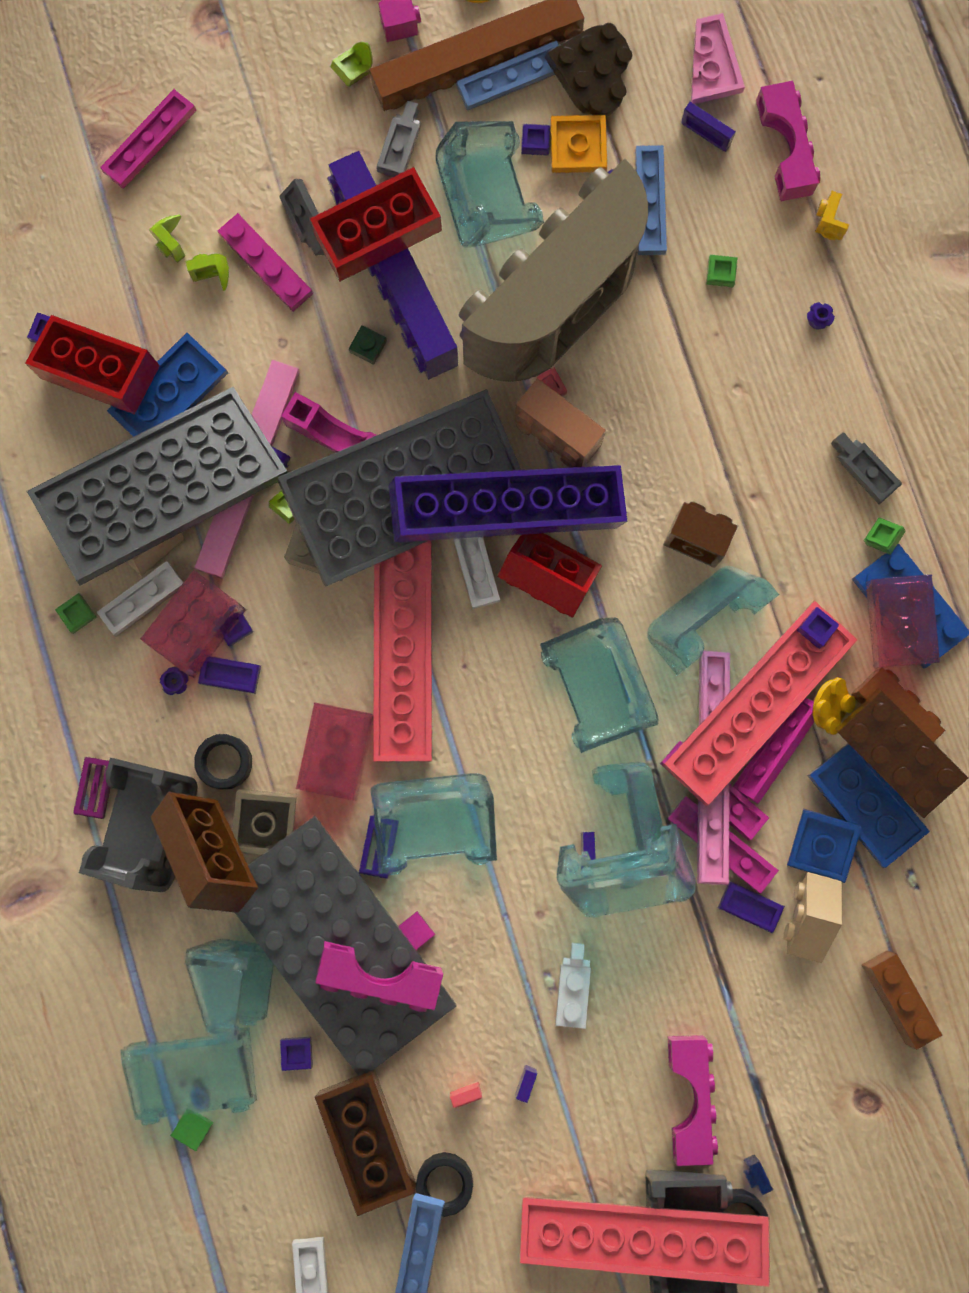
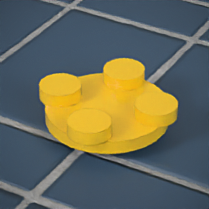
M836 677L824 683L819 689L813 704L815 724L819 728L825 729L831 735L838 733L836 727L841 724L846 712L850 713L853 711L856 704L855 697L848 693L844 679Z

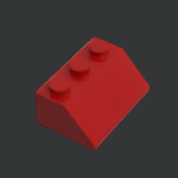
M545 533L520 535L509 551L497 577L506 581L507 584L530 594L534 599L550 605L558 612L573 618L603 565Z

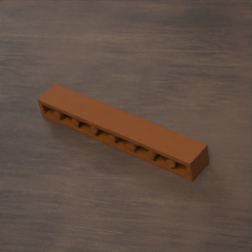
M544 0L370 68L371 84L383 111L398 109L404 103H407V100L423 99L434 91L451 88L461 79L556 40L558 43L569 40L583 32L585 17L577 0Z

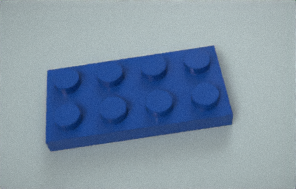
M188 333L179 339L157 361L160 367L135 415L113 406L107 410L133 437L196 406L228 374V371Z
M899 543L891 555L885 553L852 578L923 669L930 666L969 635L967 627Z
M849 743L807 775L844 821L862 826L859 840L882 868L889 866L930 832L905 800Z

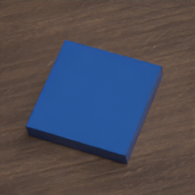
M803 808L787 866L846 883L862 826Z

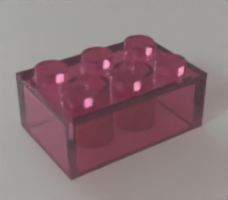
M193 570L140 640L184 673L195 678L204 662L213 655L223 642L224 636L230 633L239 621L238 618L246 612V609Z
M932 574L871 579L866 582L874 668L940 663Z
M314 702L296 789L357 801L373 726V714Z

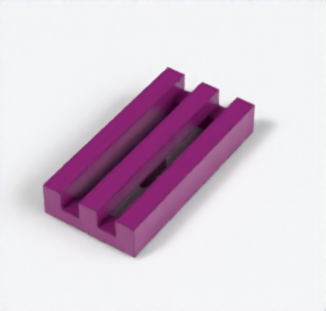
M91 757L84 758L73 814L99 819L105 818L111 789L106 783L105 776L109 760ZM92 764H96L87 810H83ZM103 766H106L97 812H94Z

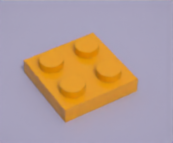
M606 115L551 116L552 173L594 172L600 167L607 171Z

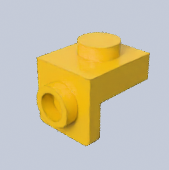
M831 191L828 199H822L819 204L816 216H819L820 219L815 232L822 234L824 238L829 240H842L849 224L834 219L842 197L841 193Z

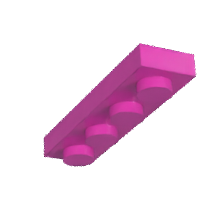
M173 89L100 167L102 172L124 189L196 112L195 106Z
M238 213L217 230L219 236L292 312L313 295L312 289Z
M805 698L755 753L733 785L746 798L757 804L760 803L813 725L814 701Z
M677 742L660 762V765H663L683 742ZM729 783V825L750 841L769 817Z
M684 796L667 820L697 843L698 805L687 796ZM729 831V870L761 894L779 870Z

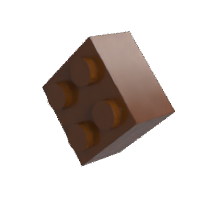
M684 502L672 523L663 545L715 568L725 557L738 525L733 524V520L723 514H716L715 516L706 512V508L698 503L690 502L688 504Z

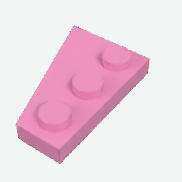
M723 13L697 19L694 37L691 102L698 104L743 93L745 86Z

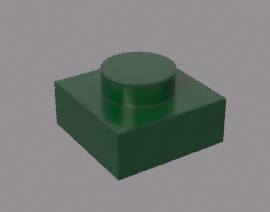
M361 325L348 349L350 353L374 365L387 339L383 335Z

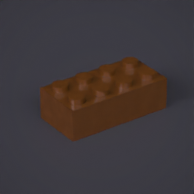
M880 688L836 727L837 732L923 819L968 779V776Z
M168 792L151 815V820L188 908L239 913L256 892L258 886L218 800Z
M375 1069L319 1090L315 1100L356 1215L365 1214L415 1194L416 1182Z

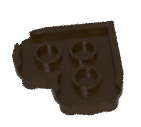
M606 23L590 27L548 51L544 57L574 105L582 113L588 112L592 115H606L607 117L620 106L627 92L621 75L627 69L632 59V51L626 39L614 24Z

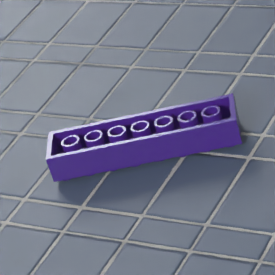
M356 151L328 164L331 175L327 177L336 205L376 186L360 151ZM407 248L369 267L368 270L371 276H375L379 284L377 287L382 299L388 301L391 308L389 312L394 323L400 325L403 332L401 336L407 349L412 348L413 360L419 373L425 372L429 380L457 367V345L409 249Z
M621 465L394 477L389 484L394 543L617 529L628 522Z

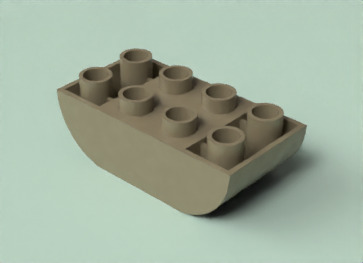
M626 159L610 174L602 167L596 169L582 185L578 195L583 201L572 213H567L563 208L557 209L540 229L539 236L544 241L530 255L521 248L514 252L504 263L499 272V276L504 282L490 296L482 289L478 290L463 305L459 312V317L464 321L460 338L463 340V364L469 369L484 377L498 381L513 382L536 377L549 370L626 291L633 276L636 253L648 219V200L645 187L636 170Z

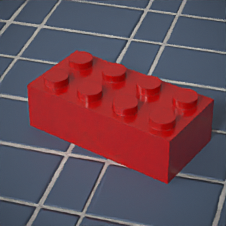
M414 167L309 218L313 233L339 282L442 231L441 215Z
M54 315L50 316L25 362L42 380L134 415L160 367L146 349Z

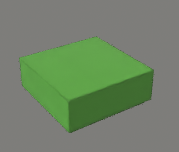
M710 254L706 285L734 287L738 257Z
M879 517L864 539V542L870 547L891 555L906 531L903 526Z
M79 593L55 609L66 627L73 634L97 618Z
M188 1107L170 1136L197 1151L214 1122Z

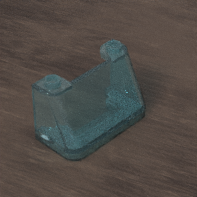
M513 121L455 122L436 149V165L456 232L463 247H477L537 230L544 223L543 213L538 204L535 202L524 203L511 157L518 149L520 139L516 133Z
M724 566L655 619L648 628L647 636L650 643L675 674L679 675L703 654L704 643L695 630L727 605L734 612L739 609H749L755 615L779 594L767 580L733 566Z
M600 618L540 644L543 663L553 670H559L579 723L574 726L572 740L581 753L658 725L659 719L626 631L618 618Z
M635 761L599 766L592 769L594 784H600L602 789L610 793L611 796L626 794L637 851L623 853V858L619 861L617 869L611 870L614 885L622 888L637 885L664 875L669 869L670 858L650 767L643 762Z
M477 773L386 782L371 787V804L379 874H399L407 867L408 859L465 853L466 858L477 865L497 860L494 796L485 775Z
M676 824L661 827L662 835L655 842L652 839H646V850L594 860L590 859L588 851L582 852L579 855L574 844L562 846L559 850L557 882L563 893L586 917L595 918L641 908L683 902L694 894L696 883Z
M215 939L186 950L185 965L206 1031L212 1034V1039L230 1041L231 1037L238 1035L239 1026H237V1019H239V1024L257 1025L258 1020H263L267 1017L274 964L258 943Z
M249 1027L234 1029V1032L224 1034L221 1032L212 1036L160 1043L154 1041L148 1045L147 1041L134 1042L120 1050L121 1063L135 1120H141L142 1125L158 1123L162 1117L231 1108L232 1113L249 1110V1105L257 1100Z

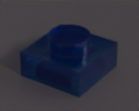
M752 1155L744 1159L748 1169L743 1172L750 1187H757L762 1195L773 1191L758 1158Z

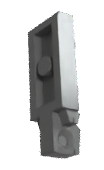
M294 179L280 194L279 198L301 242L306 243L309 248H312L315 256L325 255L313 233L309 219L319 213L303 180Z
M844 432L831 442L832 446L839 453L837 458L878 504L882 503L902 485V482L864 442L860 443L857 439L852 442Z

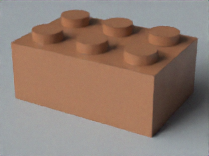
M538 378L516 404V427L524 434L529 436L531 433L539 439V445L546 451H554L560 455L561 461L569 468L585 467L602 445L606 430Z

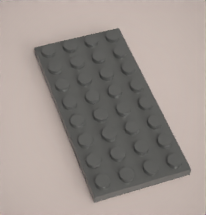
M231 387L28 490L27 493L79 586L268 488L278 482L277 477L288 472L234 387Z
M485 389L279 476L276 479L322 582L326 587L427 542L394 543L389 484L394 477L521 470L488 390Z
M313 816L248 865L258 889L241 911L235 914L358 1076L377 1068L457 1006L442 984L435 1010L427 1009L426 1012H419L410 1009L409 1004L397 1002V1005H388L380 1002V998L369 995L367 999H361L350 995V991L338 989V992L323 990L320 988V984L315 983L325 941L353 947L360 967L366 973L376 978L386 979L395 977L404 972L412 961L426 964L316 816Z

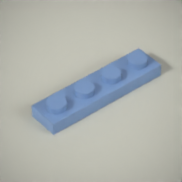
M557 40L457 81L456 86L467 111L555 75L544 57L548 51L559 46Z
M664 145L636 146L635 170L642 180L648 200V219L643 237L638 246V255H666Z
M415 1193L412 1200L395 1293L428 1292L445 1200Z

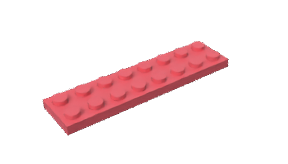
M432 540L374 565L373 762H432Z
M814 601L662 766L699 801L708 806L854 645L857 639ZM816 607L839 624V627L820 649L797 631Z
M524 1197L522 1203L520 1263L769 1287L770 1217Z

